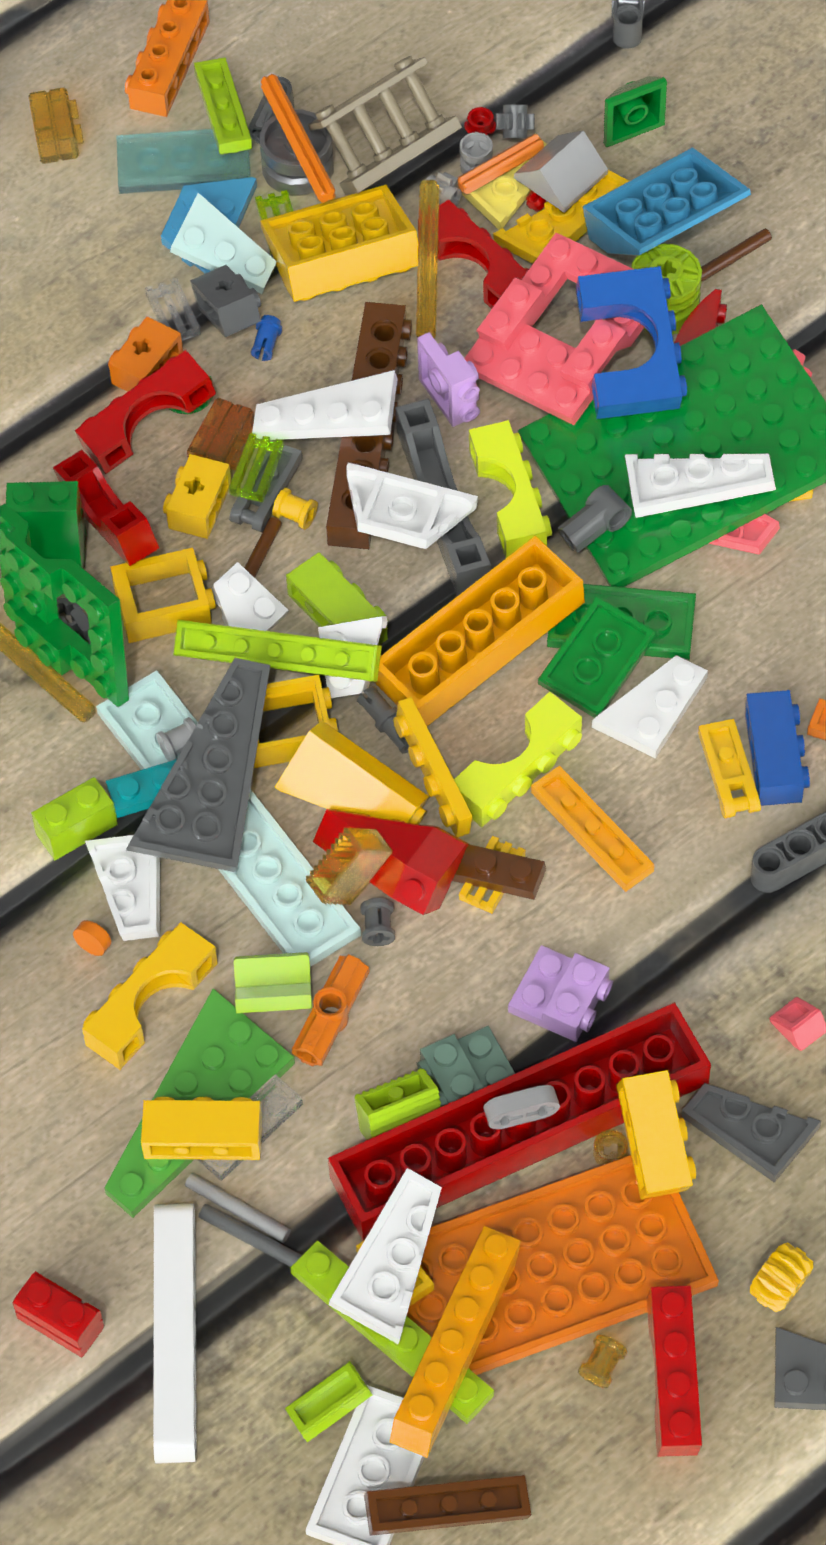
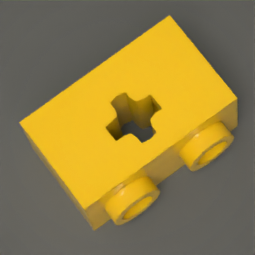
M190 454L185 466H180L175 478L176 487L172 494H167L163 505V513L167 514L168 529L208 539L232 485L230 465Z

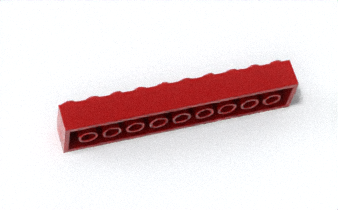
M674 1002L329 1157V1176L362 1241H364L407 1168L442 1187L436 1206L438 1208L623 1124L624 1119L616 1086L622 1078L668 1070L670 1080L676 1081L679 1097H682L700 1089L704 1083L709 1084L711 1063ZM550 1085L554 1087L560 1108L553 1115L504 1129H492L489 1127L483 1109L489 1100L536 1086Z

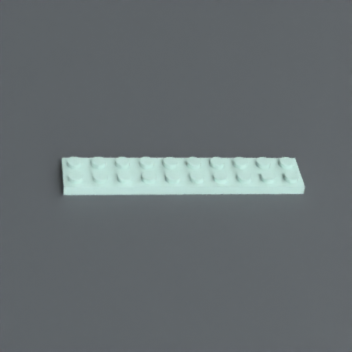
M156 670L128 687L129 701L120 707L114 705L109 699L96 706L97 714L141 770L169 762L158 744L156 733L160 731L165 733L182 725L183 720L188 717L192 719L195 725L198 723ZM250 789L238 868L236 872L218 870L282 953L307 952L311 967L361 936V928Z

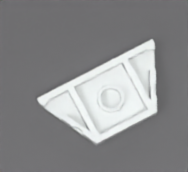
M349 462L347 464L346 477L359 532L427 549L477 507L478 496Z

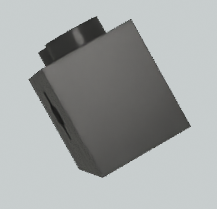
M227 265L190 280L198 309L224 337L261 321L258 310L261 307V300L254 288L249 289L241 274H235Z

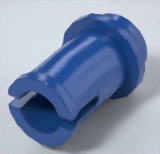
M264 315L261 317V321L256 323L258 331L251 349V355L259 359L261 349L265 348L262 361H268L273 356L277 336H280L282 333L281 321L277 317Z

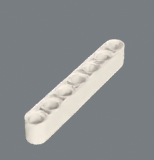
M194 1203L154 1205L153 1441L155 1464L196 1462L197 1457L196 1229Z

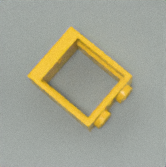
M193 547L145 558L131 566L127 563L110 566L113 587L116 596L120 599L121 617L129 643L175 633L177 620L212 624L210 610L216 609L214 595L211 588L205 589L203 581L208 580L203 559L196 560ZM187 573L190 574L197 600L137 613L131 586Z
M319 674L267 684L263 712L314 703L318 723L324 721L338 731L336 718H328L327 709H332L329 687L322 688ZM306 735L259 743L258 739L254 768L290 762Z

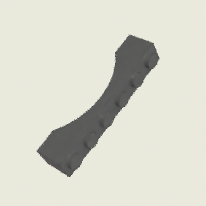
M425 399L395 407L397 434L414 480L458 491L445 452L439 424L430 400ZM468 516L437 540L457 596L491 571V564L481 537L474 529Z

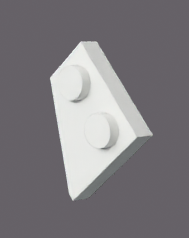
M238 562L212 586L216 604L222 610V619L225 626L270 631L289 611Z
M387 616L318 627L319 637L378 645L382 628L387 626ZM325 675L331 699L364 694V690L369 688L370 681Z

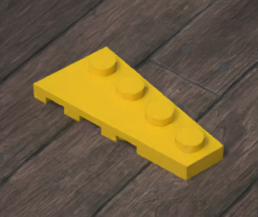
M608 170V174L566 212H562L551 203L546 202L544 203L545 209L533 216L527 213L516 220V226L507 231L501 228L493 233L494 241L502 248H507L513 254L533 264L555 233L575 242L587 232L583 206L624 185L629 180Z

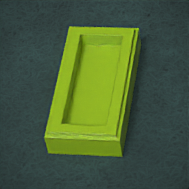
M349 1361L288 1405L285 1410L303 1438L309 1442L373 1396L356 1368Z

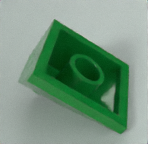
M647 76L637 81H631L616 89L605 99L603 144L606 148L665 125L667 80L664 77Z

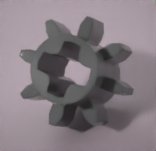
M503 105V113H496V130H503V138H527L528 130H535V114H528V105Z

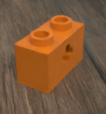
M146 316L139 326H135L131 330L127 341L121 349L115 350L108 362L111 383L127 392L134 388L142 378L150 376L164 366L171 357L178 356L183 352L181 333Z

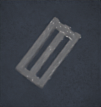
M177 278L171 279V284L165 285V282L159 283L157 289H153L152 286L145 288L146 296L158 322L170 327L157 299L163 297L176 328L181 333L182 341L201 335L199 324ZM172 293L175 294L190 327L189 330H186L170 295Z

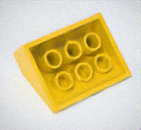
M387 185L260 221L272 256L277 261L276 266L284 286L294 302L310 300L316 295L330 291H341L350 285L372 282L381 276L395 272H406L412 267L422 265L416 229Z

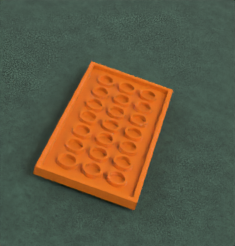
M630 1155L431 1227L420 1266L433 1281L434 1290L411 1305L406 1316L431 1337L433 1336L484 1226L521 1240L514 1270L469 1366V1369L476 1375L647 1313V1296L651 1287L691 1286L693 1296L717 1287L719 1280L679 1192L640 1199L633 1161Z

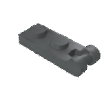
M270 440L235 501L229 520L239 525L243 522L250 524L253 530L263 532L272 514L277 495L288 486L302 461V451ZM250 504L259 506L256 512L248 508Z

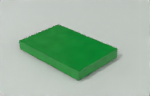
M596 596L538 678V685L595 718L605 711L657 637V631Z

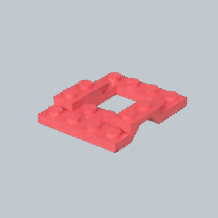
M555 233L522 280L513 279L477 329L479 339L464 359L474 364L479 379L575 425L593 400L591 386L594 374L603 371L616 351L631 347L644 329V326L637 321L623 317L599 319L594 322L579 345L574 348L533 328V325L567 279L577 283L578 276L634 269Z

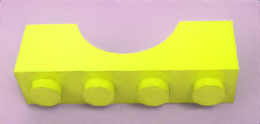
M509 420L469 429V451L478 477L499 481L513 494L509 504L497 512V534L505 558L509 557L534 536L547 546V537L552 536L551 524L547 515H541L539 508H542V500L539 489L537 487L532 488L530 480L533 479L530 463L528 460H522L520 453H523V445L520 434L518 432L513 433Z
M551 692L547 693L525 714V734L529 740V745L519 757L502 764H488L474 760L454 779L472 814V820L479 826L483 827L491 819H498L504 813L511 800L516 796H523L538 775L549 772L555 765L557 758L566 749L570 751L580 742L582 738V716Z

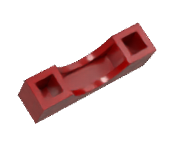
M449 199L418 219V241L439 261L450 258H464L476 262L487 272L483 280V301L491 309L513 279L522 280L529 270L528 268H523L507 248H501L485 228L478 227L463 208H458Z
M184 350L178 356L167 360L164 366L156 372L142 378L134 388L123 396L113 399L109 406L98 414L87 418L75 432L83 448L102 471L107 474L133 455L132 435L138 423L145 416L166 408L178 409L189 414L216 395V391L208 374L188 351Z
M82 449L53 467L58 481H78L84 517L129 566L159 549L147 518L131 501L123 504L105 480L99 467Z
M691 1286L651 1287L647 1296L649 1338L652 1343L655 1366L656 1402L654 1418L657 1457L698 1455L702 1447Z

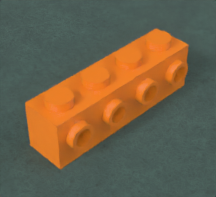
M167 0L166 4H161L155 28L151 27L149 29L147 45L144 51L138 53L136 69L133 75L127 77L125 83V94L129 96L130 109L164 117L168 116L209 25L207 0Z

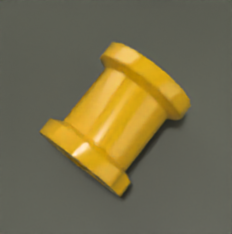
M284 488L276 497L272 515L278 519L285 517L298 523L299 528L306 530L316 516L318 502L314 499H309L308 501L293 495L290 489Z

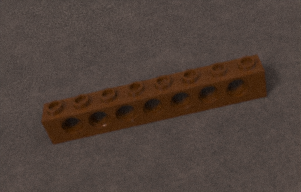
M365 302L352 381L395 370L397 376L395 395H401L403 374H399L400 367H406L408 348L403 347L404 340H410L412 332V320L406 319V305ZM394 402L393 423H396L395 407H398V402ZM391 430L390 435L349 436L341 438L326 524L328 546L370 549L371 537L374 535L359 532L357 529L346 477V468L349 462L388 473L389 458H385L386 450L392 451L394 430Z

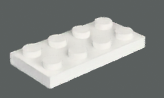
M368 1386L373 1396L356 1407L306 1527V1535L333 1545H390L394 1533L369 1535L364 1494L367 1491L413 1487L425 1458L422 1455L390 1443L394 1417L403 1398Z

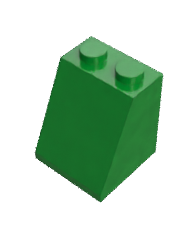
M78 481L7 483L6 505L29 523L31 548L43 558L72 559L84 569L86 526Z

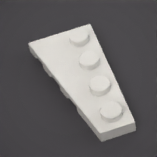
M395 370L256 404L252 430L253 436L258 441L390 435L397 386Z
M637 454L625 455L636 518L776 490L769 454H723L721 458H706L704 454H690V458L670 459L669 454H654V459H638Z

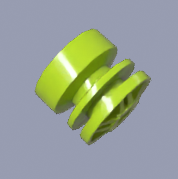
M664 243L641 255H637L632 262L631 268L642 269L661 266L662 277L668 278L671 296L666 301L668 311L673 310L675 314L676 331H672V335L679 333L683 323L700 303L702 269L699 260L691 251L679 245Z

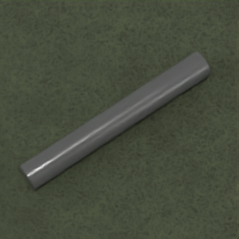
M207 1204L199 1212L198 1217L290 1267L302 1256L296 1251Z

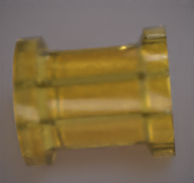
M597 1335L593 1340L595 1347L587 1362L581 1364L578 1373L593 1385L608 1388L612 1382L611 1375L619 1360L625 1359L627 1350L615 1339L605 1335Z

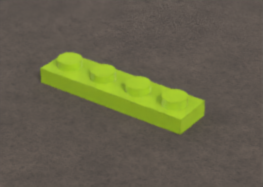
M226 57L195 62V76L219 154L237 153L252 149L251 136Z

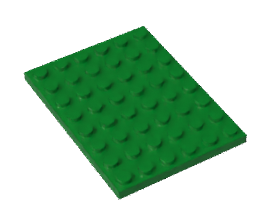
M762 304L680 346L682 361L677 366L679 376H685L687 396L682 397L679 409L597 419L594 400H592L575 425L552 414H548L517 430L524 446L568 519L585 507L590 494L602 485H609L632 509L630 519L622 528L613 532L607 530L586 546L609 586L625 587L826 483V401ZM637 454L638 459H654V454H669L670 459L690 458V454H704L706 458H721L723 454H769L776 490L636 518L625 455Z

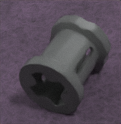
M371 898L363 901L360 905L361 914L365 916V930L362 932V941L369 946L389 945L395 940V931L391 928L390 915L394 911L393 902L386 898Z

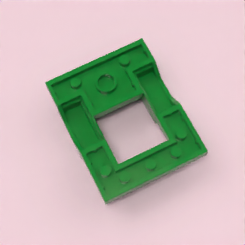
M4 503L0 506V566L2 574L0 583L4 590V610L7 616L12 621H15L16 629L14 634L16 639L23 647H29L36 653L45 666H51L61 676L72 669L78 678H84L95 688L99 696L109 699L114 705L120 707L129 701L120 599L74 560L43 558L31 548L29 523ZM64 594L71 603H77L87 612L89 623L88 636L91 645L59 618L57 597Z

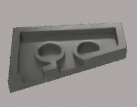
M704 1083L681 1112V1117L774 1183L821 1126L820 1120L808 1117L806 1120L788 1114V1110L777 1106L769 1108L751 1102L749 1097Z
M776 1327L774 1408L826 1410V1344Z

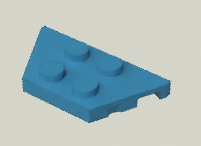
M247 177L183 186L161 234L162 245L171 250V246L198 193L239 228L257 188L256 178ZM181 258L190 267L195 265L204 274L210 272L208 269Z

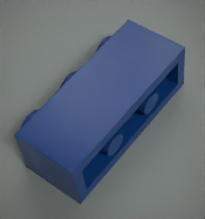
M790 690L746 694L745 720L754 781L760 805L802 803L804 788L810 787L808 766H802L800 757L805 756L803 735H797L796 726L800 725L798 704H792Z

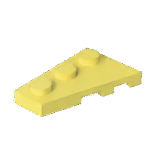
M529 160L469 194L462 192V195L498 230L507 224L532 191L514 179V173Z

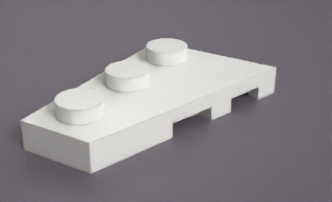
M676 655L592 720V728L656 758L706 681L708 670Z
M133 835L85 841L123 941L160 937V857L126 851Z

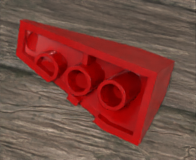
M326 809L313 839V843L389 897L422 915L440 909L469 844L437 826L405 823L401 820H387L335 809Z

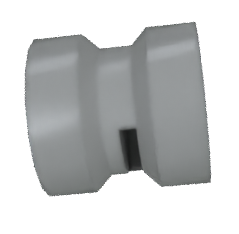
M474 132L465 135L461 139L460 169L463 174L492 158L493 144L489 136L484 133Z

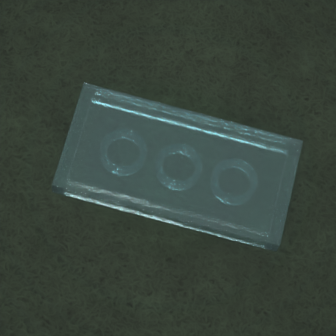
M212 129L116 135L119 194L182 190L185 185L251 177L249 150L220 155Z

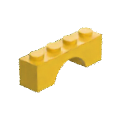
M182 922L173 931L168 930L158 941L157 948L148 957L145 956L137 962L133 969V974L123 984L119 983L112 989L108 996V1001L99 1010H94L87 1016L82 1028L86 1046L121 1070L145 1044L142 1026L138 1021V1014L144 1002L156 992L166 988L182 987L194 990L218 964L215 946Z

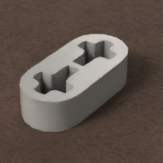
M542 1085L495 1097L489 1100L483 1109L490 1128L504 1129L549 1117L559 1110L560 1104L554 1087Z

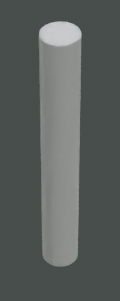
M192 1173L186 1180L185 1186L278 1241L284 1243L289 1237L291 1229L198 1175Z

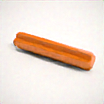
M532 134L464 173L457 179L459 189L464 194H469L529 160L544 148L543 140L537 134Z

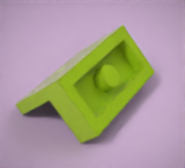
M307 952L236 956L234 958L236 1013L312 1009L310 961Z

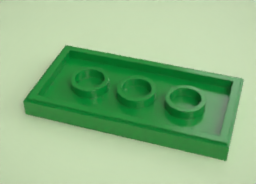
M583 584L585 603L548 631L547 647L560 648L594 598L598 596L657 631V637L643 656L673 658L677 655L685 660H690L696 593Z

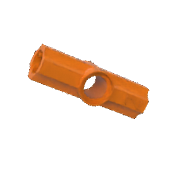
M349 954L347 956L340 955L324 987L315 994L313 1008L292 1047V1054L299 1058L301 1062L313 1067L316 1065L322 1066L338 1033L347 1026L348 1014L370 972L369 966L365 965L359 958ZM329 1007L339 1009L331 1014L323 1012V1010Z

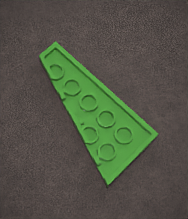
M212 989L152 1100L157 1097H171L175 1100H193L197 1097H208L214 1101H231L237 1097H245L256 1101L295 1064V1059L293 1055L243 1013H236V1007L215 989ZM142 1119L104 1187L105 1194L132 1218L194 1160L144 1159L141 1146Z

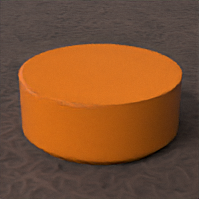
M82 921L73 932V937L77 944L92 955L102 956L111 945V938L107 931L93 921Z

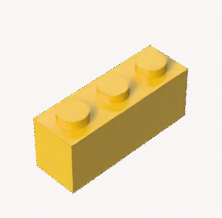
M668 1070L622 1078L616 1086L640 1199L687 1191L693 1186L692 1180L696 1179V1168L692 1156L687 1157L684 1141L688 1140V1132L684 1118H678L675 1103H679L680 1097L676 1081L670 1080Z
M157 1097L154 1100H143L141 1146L144 1159L260 1160L262 1134L260 1101H253L245 1097H237L231 1101H214L208 1097H197L193 1100Z

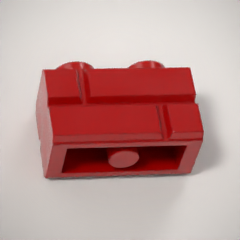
M36 1271L30 1276L12 1302L16 1310L17 1319L81 1358L87 1353L104 1328L99 1309L87 1302L83 1303L81 1298Z

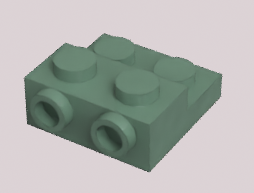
M489 1026L459 1039L453 1034L421 1048L420 1061L417 1062V1068L424 1069L438 1087L441 1107L515 1074Z

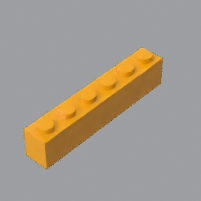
M486 1226L483 1227L394 1417L390 1443L426 1458L428 1457L514 1270L521 1240Z

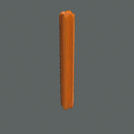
M274 74L268 77L264 76L261 79V88L318 200L322 203L333 200L336 196L334 193L335 188L278 77Z

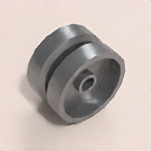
M303 109L295 110L329 178H331L334 172L332 138L328 130L324 127L310 131L308 124L317 119L315 113ZM274 115L265 122L260 132L262 174L268 185L278 192L291 196L310 194L314 190L279 121Z

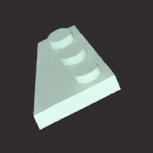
M199 193L170 250L171 253L210 271L227 265L235 274H241L249 289L254 288L260 294L263 293L277 262Z

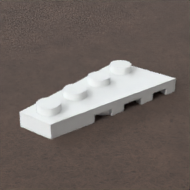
M406 1169L331 1297L329 1306L399 1344L442 1187L412 1170Z

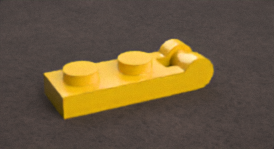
M729 719L700 725L698 735L718 795L723 818L735 817L736 812L746 810L748 813L759 812L761 810L760 799L735 720ZM742 789L744 796L732 797L731 791Z

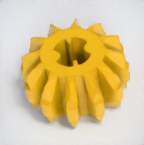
M788 1242L781 1244L757 1272L750 1285V1294L757 1298L756 1301L765 1308L769 1307L774 1312L781 1311L791 1302L806 1282V1279L813 1270V1261L800 1248H795Z

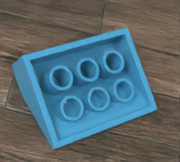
M692 147L584 205L583 212L588 237L606 253L641 255L751 195V191Z

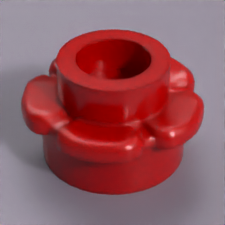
M484 107L472 109L468 113L467 121L464 123L466 132H479L487 136L489 133L492 134L496 130L493 113Z

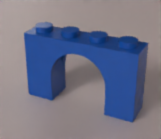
M661 266L578 276L576 295L581 322L616 317L629 318L637 321L648 330L655 345L653 356L645 364L637 368L594 374L591 388L596 418L601 419L679 409L682 397L687 396V384L685 376H679L677 364H680L682 361L679 342H673L672 331H676V319L674 311H668L666 299H670L671 296L668 278L662 277Z

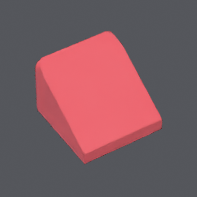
M799 997L794 998L769 1018L775 1028L800 1051L826 1033V1023L821 1010Z

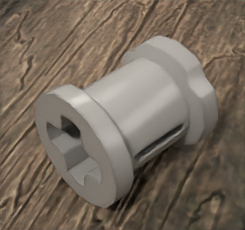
M190 717L184 719L183 724L165 733L163 731L156 733L158 744L168 761L176 759V755L181 753L194 731L196 725Z

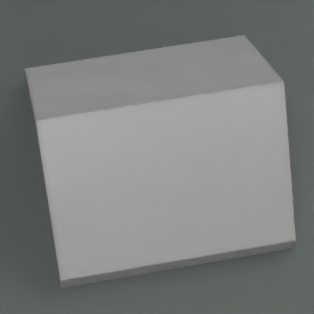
M583 130L557 135L514 173V179L562 212H566L608 174V168Z

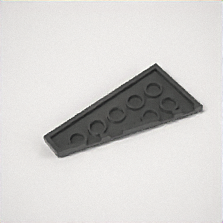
M234 658L157 796L129 842L126 851L236 872L270 665Z

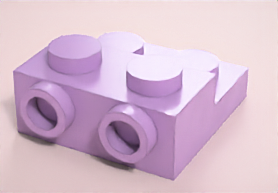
M430 332L418 337L419 380L452 427L474 420L480 413V409L476 405V401L479 400L478 394L480 391L476 385L479 375L474 364L471 361H466L459 351L449 355L445 346L441 342L437 343Z
M541 945L508 1004V1012L576 1042L582 1030L586 1032L590 1030L596 1017L594 1008L598 1001H605L609 995L613 981L609 979V967L577 953L574 954L573 958H570Z

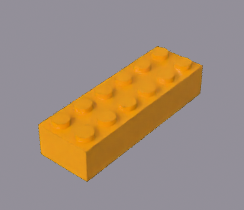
M534 536L381 655L376 685L397 706L398 701L412 697L426 726H429L585 603L583 580L540 539Z

